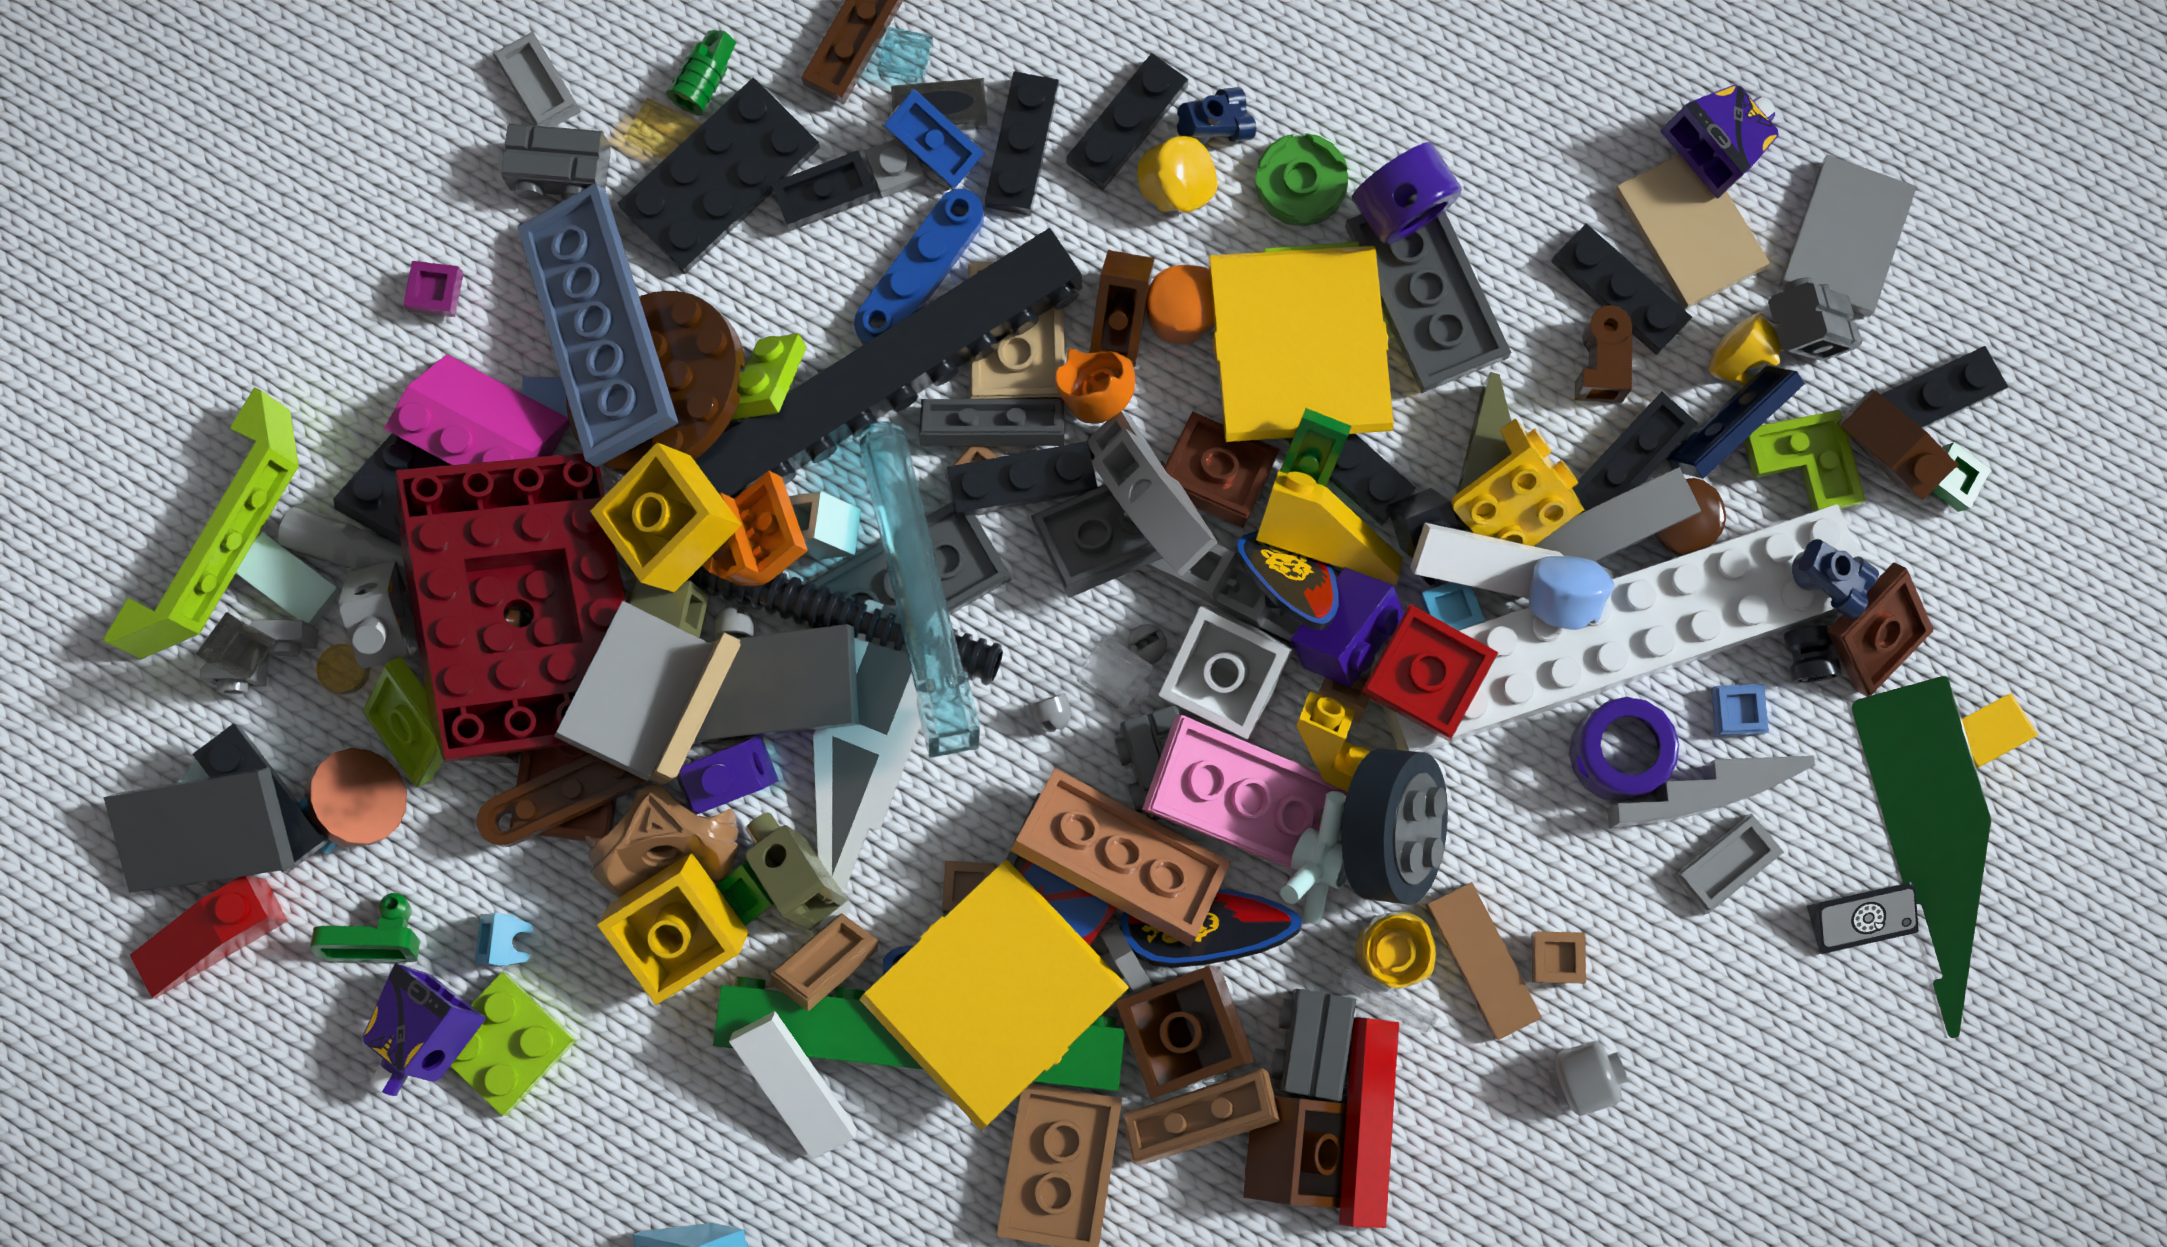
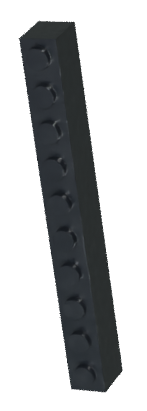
M1048 228L788 392L779 413L749 417L723 433L707 451L694 461L719 494L723 493L733 499L767 471L781 476L786 485L795 478L797 469L810 461L813 463L824 461L837 450L836 445L849 436L853 435L854 438L865 435L878 424L877 419L892 409L894 412L906 409L918 399L917 393L931 384L940 386L950 381L959 372L958 367L968 362L972 356L975 361L988 357L999 347L998 342L1013 332L1015 335H1021L1033 328L1039 321L1038 316L1054 307L1056 310H1060L1071 304L1079 296L1078 291L1083 289L1081 272L1051 228Z

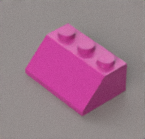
M446 354L406 387L384 429L451 465L553 456L570 423L564 415Z

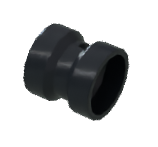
M1831 625L1800 628L1784 634L1786 649L1793 656V664L1790 666L1792 683L1817 682L1842 675L1840 660L1833 654L1832 646L1834 644L1827 632Z

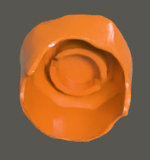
M1177 265L1166 268L1155 276L1147 294V318L1150 327L1158 338L1171 344L1187 345L1199 340L1212 329L1214 316L1208 268L1196 265Z
M1070 348L1067 351L1065 364L1056 370V389L1078 420L1084 423L1099 424L1119 414L1131 400L1135 389L1133 364L1127 357L1116 352L1083 353Z

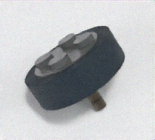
M1378 748L1364 757L1354 773L1343 811L1341 845L1343 864L1348 882L1353 891L1361 898L1412 905L1419 902L1427 894L1436 878L1443 859L1446 842L1448 802L1442 771L1437 761L1430 754ZM1324 808L1319 813V825H1321Z

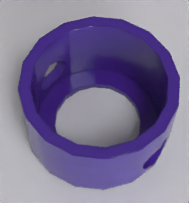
M1426 142L1400 154L1374 172L1352 194V201L1382 244H1393L1417 232L1440 216L1460 197L1462 187L1433 143ZM1417 195L1416 201L1411 206L1406 207L1408 200L1412 196ZM1427 211L1423 216L1418 217L1419 215Z
M1623 697L1608 700L1581 719L1571 735L1569 757L1573 772L1584 788L1602 799L1622 802L1640 798L1668 780L1677 765L1679 741L1675 726L1663 710L1647 700ZM1626 716L1635 717L1645 723L1655 736L1659 750L1658 758L1653 766L1644 773L1635 775L1620 773L1612 768L1604 758L1601 748L1602 734L1608 724L1615 719Z

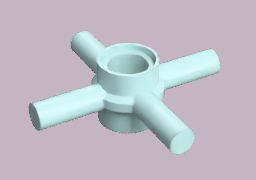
M1331 791L1326 795L1320 830L1308 828L1300 837L1291 860V868L1297 872L1280 890L1282 899L1289 904H1295L1307 892L1302 918L1310 924H1319L1322 921L1329 886L1339 890L1348 880L1344 869L1341 845V825L1346 796L1338 791Z

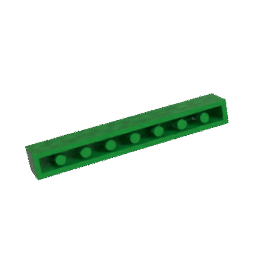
M736 976L735 986L721 985L713 1046L733 1048L729 1043L733 1032L776 1011L807 1057L923 1069L859 1000L866 992L864 990L836 987L835 997L825 996L811 1010L806 1011L783 992L765 990L766 980ZM1100 1016L1068 1047L1069 1051L1061 1057L1062 1059L1057 1065H1053L1047 1072L1044 1070L1033 1082L1119 1091L1125 1029L1115 1028L1116 1018Z

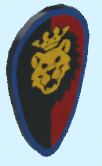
M1259 531L1242 535L1235 547L1236 557L1246 573L1265 594L1266 607L1279 608L1293 619L1311 629H1327L1333 622L1339 606L1336 577L1331 564L1257 541L1256 538Z
M1219 888L1197 938L1190 947L1124 911L1120 923V929L1137 958L1151 965L1169 968L1202 966L1262 953L1284 944L1296 936L1302 927L1300 915L1278 902L1258 895Z

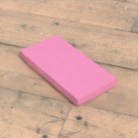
M1175 715L1142 810L1293 870L1291 868L1292 855L1302 834L1308 828L1320 830L1318 818L1320 810L1324 808L1327 793L1338 791L1347 797L1348 792L1324 782L1321 774L1317 771L1183 715Z

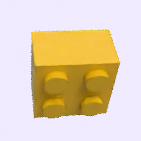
M658 442L590 511L641 583L674 593L742 525L691 455Z
M692 852L612 901L597 923L599 929L655 1005H658L739 955L749 933Z

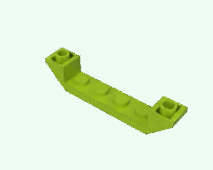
M253 388L229 428L253 443L252 449L155 611L127 598L104 636V642L143 659L201 633L299 467L290 409L262 390Z

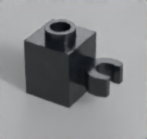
M1432 488L1387 505L1400 549L1411 558L1414 557L1425 523L1459 530L1451 501ZM1420 575L1430 586L1435 584V578Z

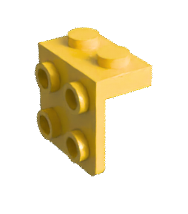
M1515 418L1500 429L1512 454L1457 493L1452 498L1451 504L1456 514L1473 533L1535 546L1584 511V508L1572 489L1579 483L1572 471L1562 460L1554 464L1547 456L1552 452V449L1539 431L1534 428L1527 432Z

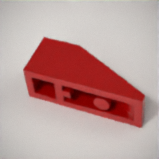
M252 875L241 876L200 899L131 953L130 957L151 998L156 999L288 922L266 879Z

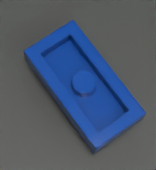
M915 89L909 91L881 125L952 189L958 186L985 153Z

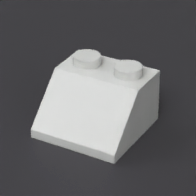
M1200 606L1158 696L1248 739L1276 690L1295 650L1294 646L1212 606Z

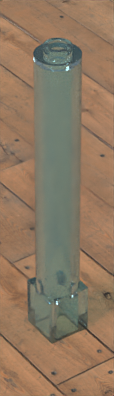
M887 421L871 424L860 435L858 443L916 689L917 709L928 756L933 758L979 749L980 724L967 672L964 673L906 433L899 425Z

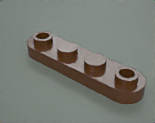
M589 753L490 798L481 806L478 812L477 827L479 833L486 841L500 847H511L646 786L653 781H646ZM505 814H512L514 817L512 828L502 831L499 827L501 817Z

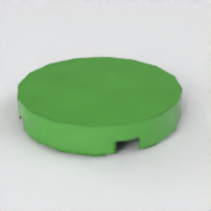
M1305 133V136H1293V134L1280 137L1266 148L1258 161L1255 188L1259 202L1272 217L1285 224L1305 227L1322 223L1337 212L1347 193L1348 168L1344 156L1333 143L1319 135Z

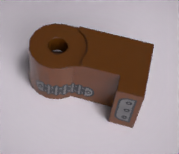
M1608 305L1597 309L1584 328L1582 339L1583 345L1589 352L1588 368H1583L1575 381V400L1622 403L1632 390L1631 318L1620 307Z

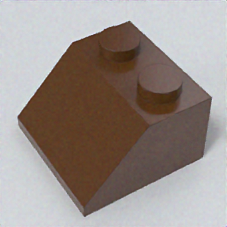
M1206 966L1116 1001L1150 1099L1207 1081L1256 1062L1220 966Z
M1274 1096L1280 1121L1249 1131L1243 1198L1287 1205L1340 1208L1347 1104Z

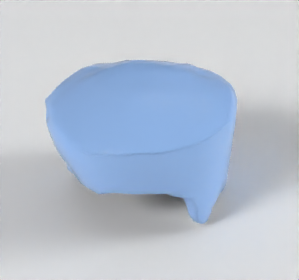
M1572 556L1545 557L1538 560L1534 567L1529 597L1530 610L1534 615L1551 626L1569 630L1582 629L1592 620H1594V623L1599 622L1605 603L1614 589V582L1604 568L1593 560Z

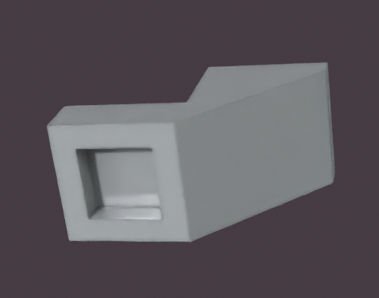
M253 620L241 631L245 638L243 649L233 655H224L218 652L201 667L200 678L217 685V692L247 694L249 686H266L269 654L299 656L300 649H317L319 630L303 620Z

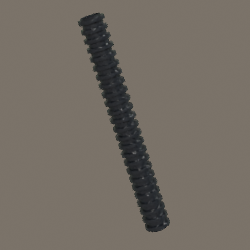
M701 566L687 580L691 581L702 591H705L707 588L710 595L718 596L722 593L725 600L731 601L737 598V602L740 605H747L750 602L752 609L760 610L762 607H765L767 614L773 615L779 612L780 617L783 619H789L792 616L795 623L803 624L804 621H807L808 626L813 629L818 628V626L830 627L848 624L854 627V638H857L859 633L865 634L866 642L871 643L873 637L880 639V646L886 647L888 641L895 642L894 650L897 651L901 650L903 644L910 646L909 654L911 655L916 654L917 648L925 649L923 658L928 660L931 657L932 651L939 653L938 663L944 664L945 662L942 671L950 668L955 676L965 673L967 679L974 681L976 677L980 678L981 684L986 686L994 681L1001 664L1003 649L1000 643L995 642L990 646L987 645V639L979 638L978 641H975L972 634L965 633L963 636H960L957 629L951 628L949 631L953 634L954 641L952 647H950L952 636L946 635L943 643L936 640L937 630L932 629L930 635L927 636L923 634L924 625L918 624L915 630L908 628L910 620L904 618L900 625L894 622L895 614L890 613L888 618L885 619L880 617L881 609L876 608L873 614L867 612L868 605L865 604L867 600L859 603L858 597L853 595L844 598V593L841 591H835L831 594L829 587L821 586L819 589H816L814 582L808 581L802 584L801 578L792 577L789 580L787 574L783 572L763 585L741 586L711 574ZM935 624L936 626L944 628V625L942 624Z

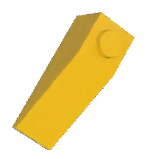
M1278 471L1256 538L1257 541L1337 567H1346L1393 585L1397 584L1403 558L1327 487L1317 484L1311 476L1301 472H1289L1286 474Z

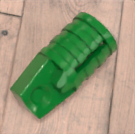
M709 30L701 43L696 42L687 54L685 62L679 69V73L675 75L672 84L666 90L667 97L681 109L694 115H702L706 110V105L713 97L712 94L716 92L719 83L725 77L726 65L737 42L726 31Z

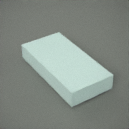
M264 532L252 544L236 574L296 619L303 620L313 627L342 591Z

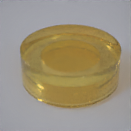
M337 644L329 647L321 654L317 662L316 672L320 683L325 688L337 694L347 695L357 692L366 684L370 675V667L365 669L359 667L351 645Z

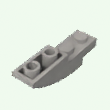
M1121 411L1106 421L1087 440L1088 446L1095 456L1091 462L1104 483L1131 520L1176 573L1183 576L1218 543L1181 484L1167 474L1131 416Z

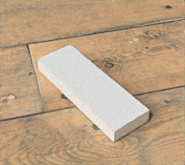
M1425 523L1410 569L1416 575L1529 599L1533 571L1538 560L1549 556L1563 555L1557 551Z
M776 1011L732 1033L729 1043L812 1160L855 1139L857 1128Z

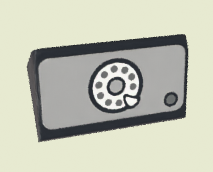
M1913 882L1807 905L1820 954L1919 932L1916 891Z

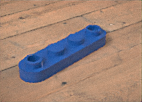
M966 189L951 190L944 194L858 309L854 318V327L857 337L863 345L926 305L983 226V205L976 194ZM956 206H964L968 209V212L961 217L951 213ZM881 316L886 319L885 325L881 328H872L869 325L874 317Z

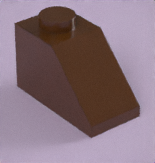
M1112 250L1107 251L1100 275L1089 353L1116 352L1127 357L1132 362L1133 367L1136 366L1147 309V294L1151 285L1155 258Z
M1871 389L1837 423L1899 488L1921 500L1930 494L1959 465L1928 432L1874 389Z

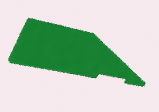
M1940 676L1857 699L1852 704V712L1903 884L1913 882L1916 891V903L1922 906L1942 973V978L1933 981V987L1947 1034L1950 1038H1956L1960 1035L1992 819L1949 678L1947 676Z

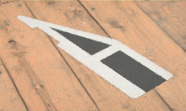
M873 600L865 602L868 605L867 612L873 614L876 608L881 609L880 617L885 619L888 618L890 613L895 614L894 622L901 625L904 618L910 620L908 627L915 630L918 624L924 625L923 634L927 636L930 635L932 629L937 630L936 640L943 643L946 635L952 636L950 645L952 647L954 637L949 630ZM859 633L857 638H854L859 725L815 730L813 735L818 858L843 893L851 877L868 830H880L945 665V662L944 664L938 663L939 653L932 651L931 657L928 660L923 658L925 649L917 648L916 654L911 655L909 654L910 646L903 644L901 650L897 651L894 650L895 642L888 641L886 647L880 646L879 638L873 637L871 643L866 642V635ZM849 901L845 902L821 922V930L839 914L842 913L847 917L851 903Z

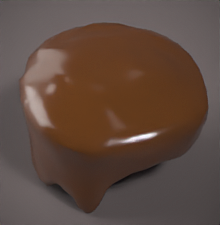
M1686 479L1701 512L1654 534L1663 547L1679 556L1709 547L1719 538L1725 526L1726 511L1719 492L1701 479Z

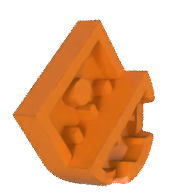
M767 471L735 499L723 493L719 494L742 525L702 566L711 574L741 586H759L774 579L808 551L781 476Z

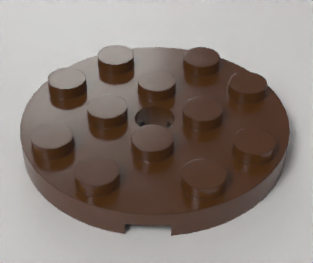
M658 291L639 296L678 424L602 464L617 473L626 475L657 442L691 455L694 460L697 459L721 436L737 409L741 394L737 392L740 368H745L744 353L739 336L732 324L722 313L702 298L693 294L680 291ZM566 396V408L570 427L576 440L580 444L578 433L575 427L571 409Z

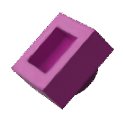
M412 261L403 306L409 312L455 317L463 271L459 266Z

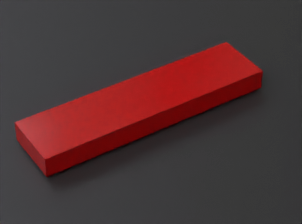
M1354 1017L1339 1225L1386 1228L1399 1022Z

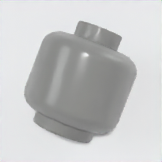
M1591 1041L1557 1053L1554 1058L1555 1067L1548 1069L1550 1081L1561 1108L1570 1107L1579 1116L1618 1104L1622 1095L1619 1084L1628 1082L1618 1052L1608 1055L1604 1046L1597 1041Z

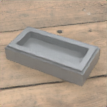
M533 31L493 53L494 58L535 126L555 127L581 112Z
M1750 813L1672 876L1705 915L1718 907L1783 854L1784 851L1754 815Z

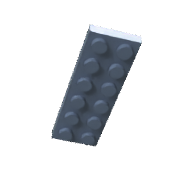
M595 183L517 228L585 461L598 467L678 424V419L607 193Z

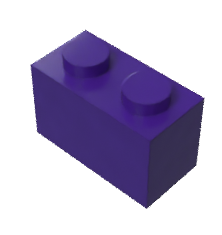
M1345 567L1336 578L1339 606L1333 622L1324 630L1311 629L1302 624L1290 640L1304 669L1351 688L1361 673L1370 668L1375 654L1387 638L1393 634L1404 612L1393 585Z

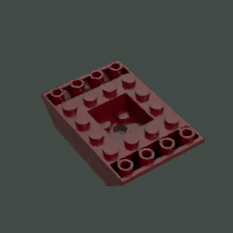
M583 453L396 470L400 542L431 727L443 761L450 762L570 745L554 737L620 604L622 601L626 602L615 546L590 512L605 496L600 466L595 467L585 461ZM511 606L524 607L531 615V623L525 627L511 626L505 620L503 613Z

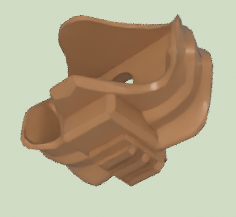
M660 785L642 788L636 795L627 813L609 834L601 838L585 836L586 842L590 847L588 858L594 866L590 873L617 897L624 895L691 852L713 882L722 881L733 866L739 846L735 843L738 837V829L736 827V817L732 809L712 817L698 816L682 806Z

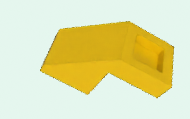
M1309 691L1296 727L1324 782L1348 792L1356 769L1364 757L1371 751L1365 747L1356 746L1345 741L1355 710L1342 705L1333 698L1323 697Z
M2012 693L1961 719L1976 769L2039 736Z

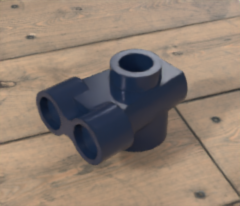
M1240 87L1219 89L1215 96L1210 95L1203 99L1185 102L1178 108L1177 132L1179 136L1195 138L1204 146L1213 137H1228L1230 142L1252 140L1256 135V122L1253 116L1246 110V95Z
M1821 539L1809 542L1805 550L1795 557L1792 564V575L1800 588L1807 591L1821 589L1832 599L1831 606L1848 619H1855L1865 611L1868 605L1867 592L1879 577L1878 569L1862 557L1852 558L1848 552L1839 551Z

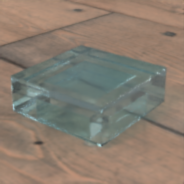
M887 27L877 67L878 75L924 85L934 44L933 35Z

